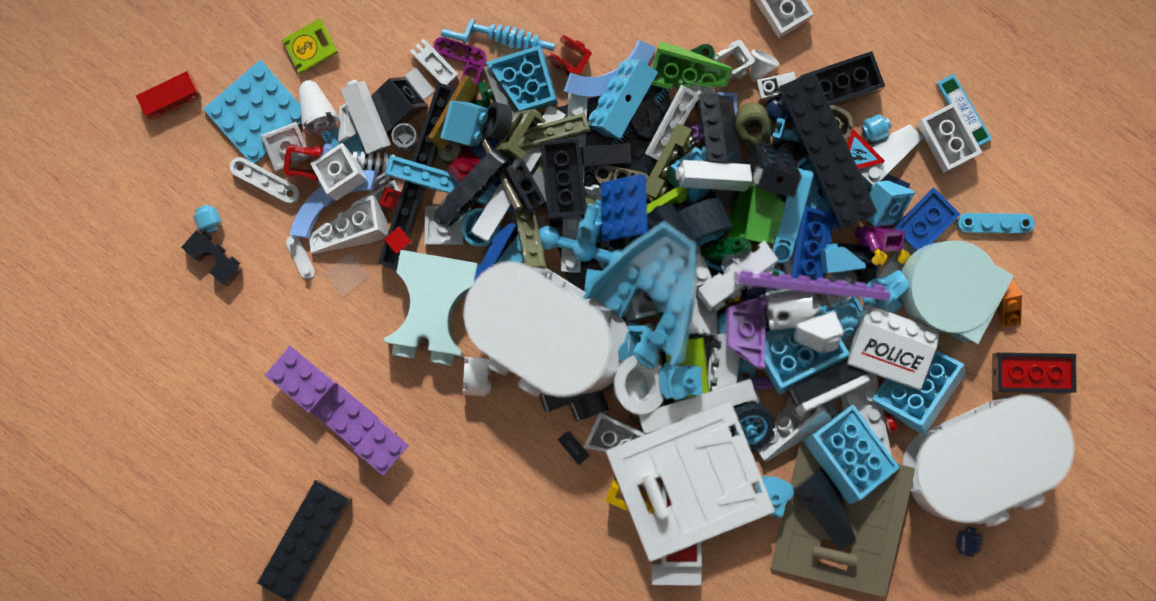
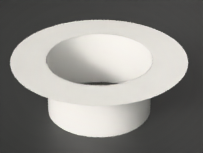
M632 356L619 366L615 375V392L621 404L629 411L637 414L650 413L657 409L664 400L665 395L661 394L659 386L661 366L658 363L657 367L650 369L640 364L635 356Z

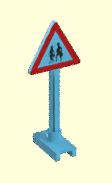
M778 118L776 131L772 136V144L779 145L782 139L799 142L795 132L785 128V120ZM854 129L851 130L847 145L858 170L884 164L885 160Z

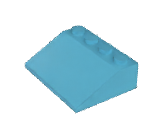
M820 306V313L813 316L817 318L826 314ZM796 328L765 332V371L778 395L785 393L794 385L848 360L849 352L841 341L839 347L832 352L824 351L820 353L795 342Z
M935 350L920 390L886 378L873 396L872 401L908 427L925 435L966 375L964 364Z
M854 404L803 440L849 505L861 500L900 468Z

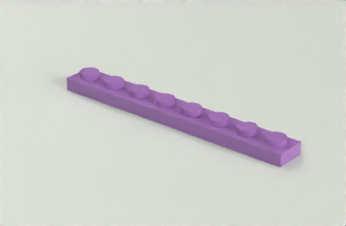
M750 270L734 272L733 278L738 284L889 301L891 292L886 290L885 286L878 284L868 287L860 282L850 285L842 280H836V283H832L824 278H817V281H814L805 276H798V279L791 278L787 274H780L779 277L772 276V273L769 272L753 274V271Z

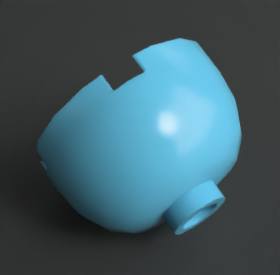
M483 208L473 209L468 212L461 223V232L465 240L472 246L480 248L492 244L493 238L499 233L500 229L498 225L488 242L471 233V230L484 211Z

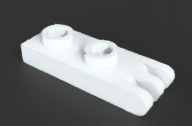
M422 39L421 43L425 48L423 49L417 44L415 47L420 52L417 54L412 49L410 53L440 83L449 85L459 74L425 39Z

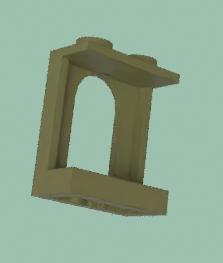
M534 109L516 112L512 118V124L507 136L503 140H499L494 149L508 160L523 159L526 152L517 146L529 125L545 123L546 120L541 117L542 114ZM522 119V120L520 121L519 125L517 126L516 130L514 131L513 135L511 136L510 140L507 142V140L509 139V136L511 135V133H512L513 130L515 129V127H516V125L518 124L519 120Z

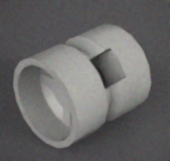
M407 123L395 126L391 135L396 147L402 152L415 150L419 140L415 129Z

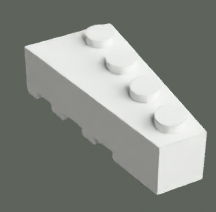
M763 241L759 244V248L755 253L750 251L746 257L740 260L741 263L731 264L724 270L725 274L719 273L699 287L697 295L710 312L714 309L718 311L726 305L725 301L730 298L732 300L736 299L746 287L748 290L754 287L753 285L738 284L733 279L734 272L750 270L753 271V274H760V272L773 273L772 270L778 259L766 242Z
M717 334L710 340L708 356L710 391L736 384L739 356L726 348V334Z

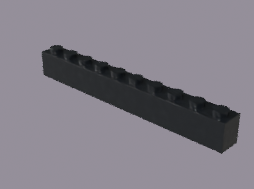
M437 82L412 162L433 168L438 153L437 147L428 137L454 94L455 87ZM407 181L404 182L387 236L400 227L410 239L427 187ZM385 241L378 264L397 271L400 253L396 254Z

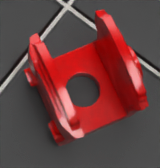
M562 35L559 39L560 42L583 56L581 62L575 68L553 53L548 56V59L552 65L563 69L566 75L569 76L570 73L579 75L591 57L592 52L585 48L586 46L582 42L574 41Z

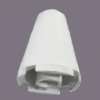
M310 80L303 82L299 87L302 128L305 134L312 135L311 132H317V135H321V133L327 130L331 131L336 128V122H340L339 115L318 84Z

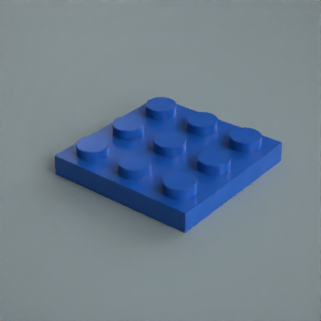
M638 174L601 183L602 240L610 241L647 234L646 175Z

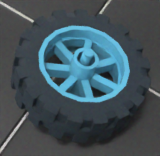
M750 401L735 405L734 411L742 431L745 433L744 436L750 451L753 452L757 448H762L763 444H767L770 441V436L774 434L775 423L773 421L775 420L766 406L760 402ZM734 424L728 426L732 437L739 435Z

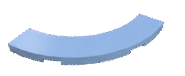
M637 40L634 49L626 60H641L648 64L656 47ZM617 68L597 77H584L570 73L564 92L580 96H602L608 89L609 81L615 77Z
M363 170L368 180L349 193L373 191L377 172ZM323 186L319 187L302 205L295 217L289 235L309 239L320 212L336 201L326 194Z

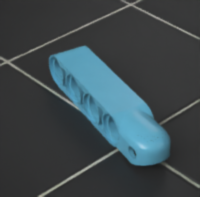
M800 168L802 178L795 197L785 195L782 221L772 247V252L778 259L777 262L781 263L788 261L792 256L813 177V172Z

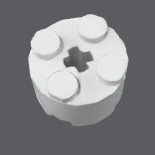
M465 357L464 363L468 364H465L463 371V388L466 389H463L462 395L486 396V394L490 393L491 380L487 378L488 375H491L492 368L486 364L488 358Z

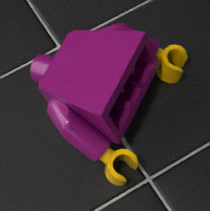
M863 225V227L856 228L855 237L860 238V245L870 247L871 252L876 254L872 259L875 265L879 263L883 265L886 261L887 255L882 251H898L900 254L896 259L901 264L906 263L910 258V254L903 250L905 231L883 226L874 227L873 225Z

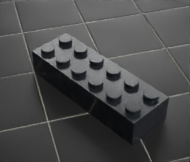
M319 479L315 480L257 584L287 601H295L352 498Z

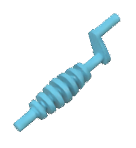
M470 19L464 34L442 29L441 32L442 37L462 41L466 44L473 31L487 34L490 40H493L495 36V42L498 43L502 39V44L506 46L509 42V47L511 48L515 47L516 42V48L521 49L523 44L524 49H529L530 45L532 47L540 45L543 49L554 51L556 47L554 43L542 41L538 35L532 38L533 34L531 32H528L525 36L526 31L521 29L519 32L518 27H513L511 32V26H506L504 30V26L499 25L496 29V24L486 27L475 24L474 19Z

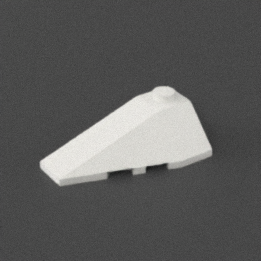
M910 124L870 145L885 160L884 164L859 169L862 179L870 191L876 182L882 181L924 138Z
M372 195L354 202L350 209L339 213L335 220L325 223L310 234L309 241L312 254L373 243L387 237V220L375 196Z
M789 397L782 413L779 412L776 416L777 420L773 429L774 434L770 436V441L767 444L764 443L762 448H757L763 460L767 462L795 446L833 419L822 404L800 415L797 413Z

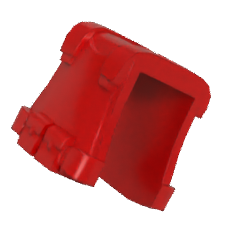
M291 144L286 147L284 174L290 177H295V175L309 177L310 181H319L314 170L290 168L292 152L320 157L323 154V147L315 145L314 148L297 146V144Z

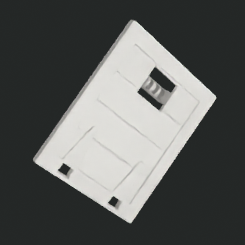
M726 402L607 450L608 458L650 561L774 512L773 505L731 402ZM733 424L739 434L732 437L728 426ZM656 477H662L672 505L669 507L665 506L655 481ZM756 481L761 489V493L755 494L751 483ZM644 483L655 510L654 513L648 514L637 485Z

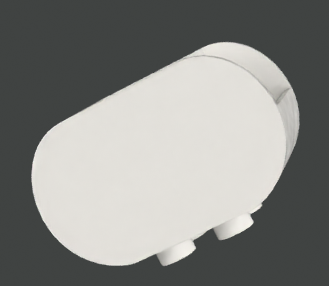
M504 262L487 269L473 283L465 301L464 320L466 329L473 343L490 356L486 364L503 375H507L508 371L520 375L522 378L518 385L535 396H539L541 392L547 395L591 393L610 385L615 381L616 372L623 363L618 358V349L628 332L627 325L622 317L616 315L611 309L595 298L585 300L583 296L586 292L547 268L545 270L533 268L517 262ZM628 334V353H629V349H630V338H629V334Z
M1028 395L999 398L927 430L925 435L920 433L915 436L904 452L902 465L915 468L910 496L924 511L941 518L961 522H977L978 525L986 523L987 526H992L1009 518L1006 509L1011 506L1013 508L1022 506L1023 510H1027L1046 501L1042 492L1056 486L1065 477L1071 466L1074 442L1067 421L1049 402Z

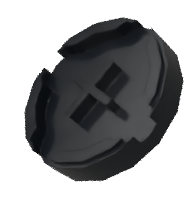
M655 100L641 101L630 120L632 129L644 138H653L667 113L665 107Z

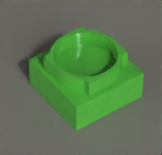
M752 182L746 191H740L736 205L731 210L730 222L733 229L727 234L726 239L746 238L752 247L758 246L763 241L766 244H773L781 225L785 202L782 201L780 196L776 195L777 193L758 188L755 182Z

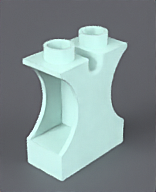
M404 250L400 251L397 274L404 280L408 288L410 309L402 326L396 332L384 338L385 343L393 345L392 355L414 359L416 349L420 350L421 342L428 339V350L431 351L430 362L453 365L454 356L464 357V353L457 347L452 337L451 317L458 302L468 294L474 283L476 268L479 266L477 263Z

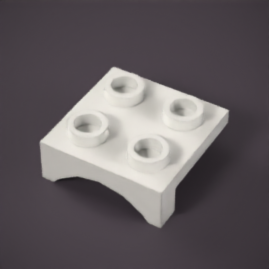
M695 295V305L689 334L716 336L717 311L714 309L710 312L700 297Z

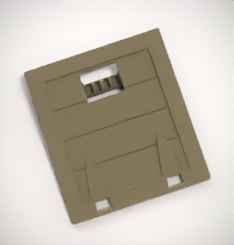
M803 441L799 444L790 484L793 487L822 467ZM898 464L900 467L861 500L850 505L841 494L856 540L848 545L852 546L850 554L820 546L822 539L832 541V539L795 492L785 504L771 569L886 597L915 468ZM817 558L848 565L847 571L816 564Z

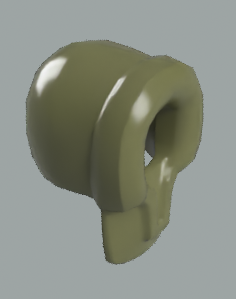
M755 102L742 105L737 111L735 125L737 134L744 142L748 153L751 154L754 143L766 142L772 145L770 137L771 124L766 109L761 104ZM761 125L759 132L749 133L747 129L753 126Z

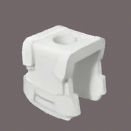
M741 40L730 43L728 49L718 52L712 59L721 62L734 54L741 64V67L731 72L728 83L736 77L738 79L744 77L755 61Z

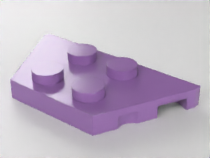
M765 295L726 309V348L758 369L765 368Z

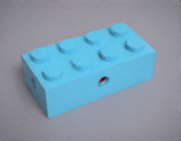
M624 59L618 65L615 77L609 81L607 91L599 98V105L596 110L590 114L589 127L604 137L620 139L658 72L641 60Z

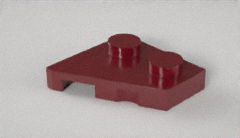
M465 146L450 165L448 173L460 183L481 160Z

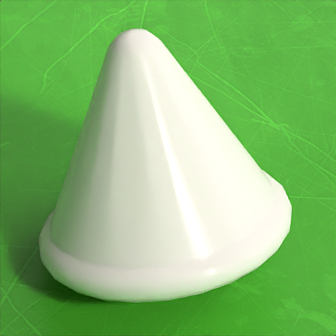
M752 50L751 55L755 61L751 66V81L757 82V80L767 75L773 69L779 67L778 60L763 51Z

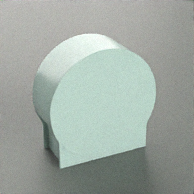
M957 240L932 243L917 250L905 263L902 272L908 281L909 288L900 296V299L903 302L905 311L914 322L939 330L940 332H945L963 343L971 340L978 344L1014 275L995 265L986 252L972 243Z

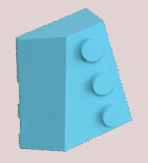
M540 45L486 62L519 111L543 109L549 107V105L559 104L545 53Z

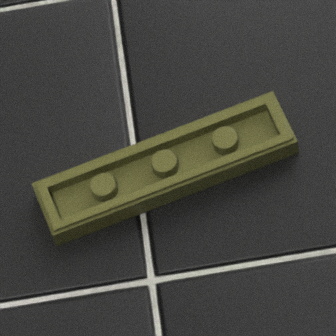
M582 113L527 128L517 146L524 151L540 146L541 141L561 140L589 133L590 129L586 115Z
M532 198L528 199L530 205H533ZM522 205L520 210L516 211L514 209L524 263L528 267L545 270L546 264L535 212L528 215Z

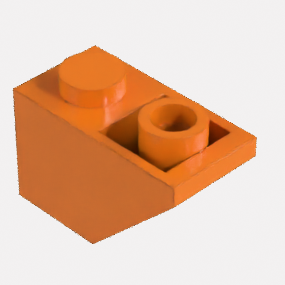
M1014 281L1010 282L997 307L1002 328L1021 324L1022 294Z

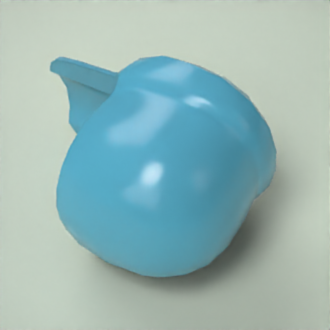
M900 270L893 272L885 278H875L866 285L868 287H873L874 284L885 286V289L891 292L890 301L862 298L865 306L870 305L892 314L902 307L903 302L900 296L908 290L909 284Z

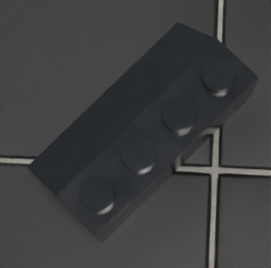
M699 94L696 112L703 161L743 164L739 136L735 125L734 104L719 94Z

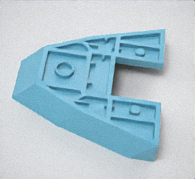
M663 222L628 246L594 278L583 298L585 300L595 298L611 309L616 315L623 317L640 287L667 308L650 340L673 357L669 363L670 365L674 366L684 362L696 295L698 258L695 244Z

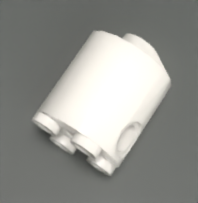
M787 289L765 293L770 330L796 328L797 324L814 319L813 315L820 313L818 298H811V293L808 291Z

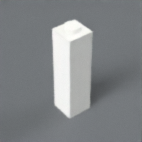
M352 80L346 83L347 87L340 90L366 153H374L390 146V141L365 81L357 82V80Z
M683 160L680 167L676 170V179H679V187L746 191L752 183L751 169L748 164Z

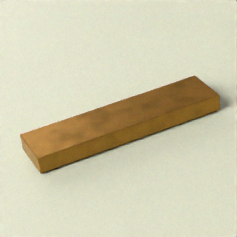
M464 75L450 100L470 103L479 86L469 76ZM450 100L428 137L438 149H444L448 140L440 137Z

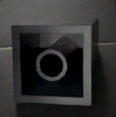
M406 77L389 78L371 95L387 136H391L395 126L409 122L429 106Z

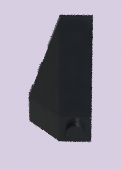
M822 467L793 487L840 551L856 540L841 493Z

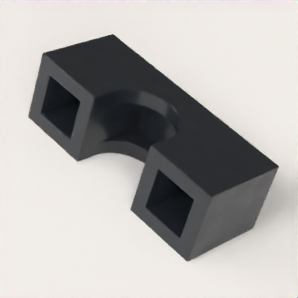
M196 230L181 248L198 262L206 255H213L216 262L209 273L228 287L243 270L239 267L241 263L233 256L229 258L225 254L226 250L220 244L215 246L211 242L213 238L206 232L201 233Z

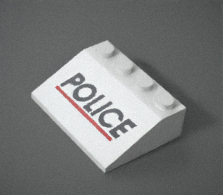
M867 305L859 313V325L855 329L847 364L920 390L935 353L940 331Z

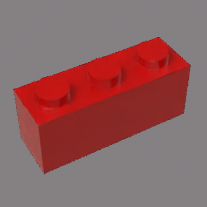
M186 71L135 96L144 115L149 119L155 120L162 117L163 113L179 109L183 103L194 102L201 94L192 75Z

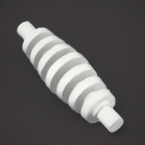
M365 151L361 152L360 156H357V152H353V157L362 169L365 164L367 165V170L371 171L372 165H374V171L379 172V167L382 166V172H386L389 161L388 153H383L382 159L380 158L379 151H376L375 158H373V153H369L368 157H365Z

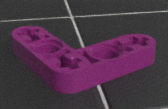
M446 37L437 38L433 45L436 52L441 56L465 63L466 66L462 78L464 75L467 76L469 71H475L477 78L473 81L478 85L487 60L485 52L480 48ZM445 42V46L451 48V44H453L451 54H449V49L443 48L441 51L437 45ZM459 47L465 49V54L462 57L455 55V50ZM469 50H472L471 55L477 56L479 53L483 59L475 62V58L469 56Z

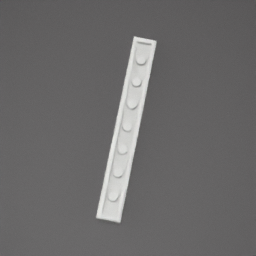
M549 105L542 118L546 120L545 123L565 118L566 114ZM540 146L524 150L526 152L525 157L521 160H515L512 164L514 167L512 172L518 180L524 177L521 170H516L518 162L524 160L531 173L541 157ZM502 183L471 230L472 234L486 242L490 240L512 204Z

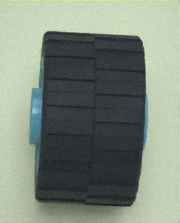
M718 198L702 201L677 213L693 243L700 248L702 244L708 241L723 238L733 229L725 208Z

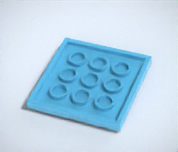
M261 60L255 63L203 108L241 153L255 165L268 154L261 138L262 134L297 122L298 126L302 125L300 103Z

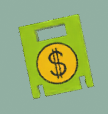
M320 18L281 40L284 45L288 44L285 48L294 66L297 68L302 65L297 69L299 74L339 53L325 24ZM323 32L329 43L324 48L316 35Z

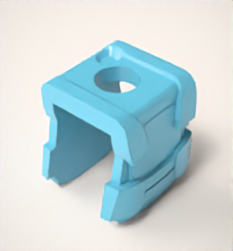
M628 326L625 339L618 349V358L624 362L627 358L635 356L636 360L643 366L650 369L657 367L659 359L658 350H660V347L650 340L654 332L647 326ZM628 334H629V338H630V349H629V353H628Z
M664 363L659 373L661 394L665 395L666 399L673 397L675 400L690 394L702 395L701 367L694 365L672 366Z
M762 476L761 478L774 508V512L769 515L774 518H781L784 513L785 504L795 493L793 492V486L777 477ZM758 482L756 483V494L761 493Z

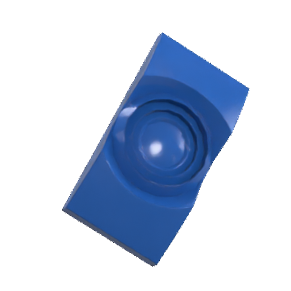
M509 224L493 238L492 245L482 263L476 268L474 282L487 269L497 265V261L503 255L517 230V225Z

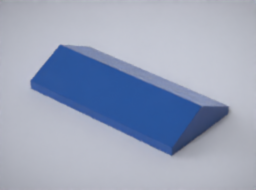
M805 206L798 231L791 278L798 279V276H805L814 281H817V278L825 279V273L822 272L820 249H825L826 245L831 242L834 224L831 213Z

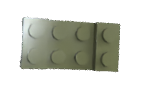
M677 123L646 182V195H648L646 200L653 202L668 193L669 189L665 182L668 179L670 166L679 160V153L686 155L693 150L696 144L692 129Z

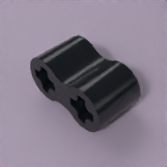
M603 392L569 404L575 422L609 410Z

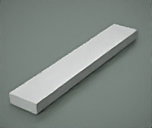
M751 379L659 407L650 413L638 415L645 434L726 402H731L732 406L756 399V394Z

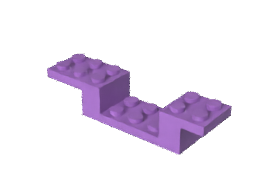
M292 346L286 349L265 374L269 380L308 413H313L354 448V452L383 476L408 448L409 445L397 436V433L328 374L320 371Z

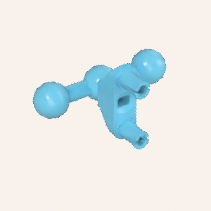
M596 200L595 205L588 204L585 217L579 223L576 241L560 236L558 230L552 226H543L539 229L543 249L551 250L557 246L572 251L575 258L580 261L586 262L594 258L610 264L624 251L623 249H617L610 252L597 248L595 245L602 232L601 200Z

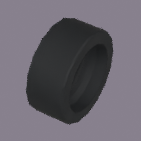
M493 102L487 108L489 109L488 120L484 125L483 132L488 138L503 140L507 136L512 124V109L509 105Z

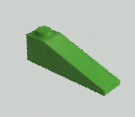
M660 41L652 67L658 73L651 85L666 89L680 87L681 85L686 88H691V86H727L732 67L679 46Z

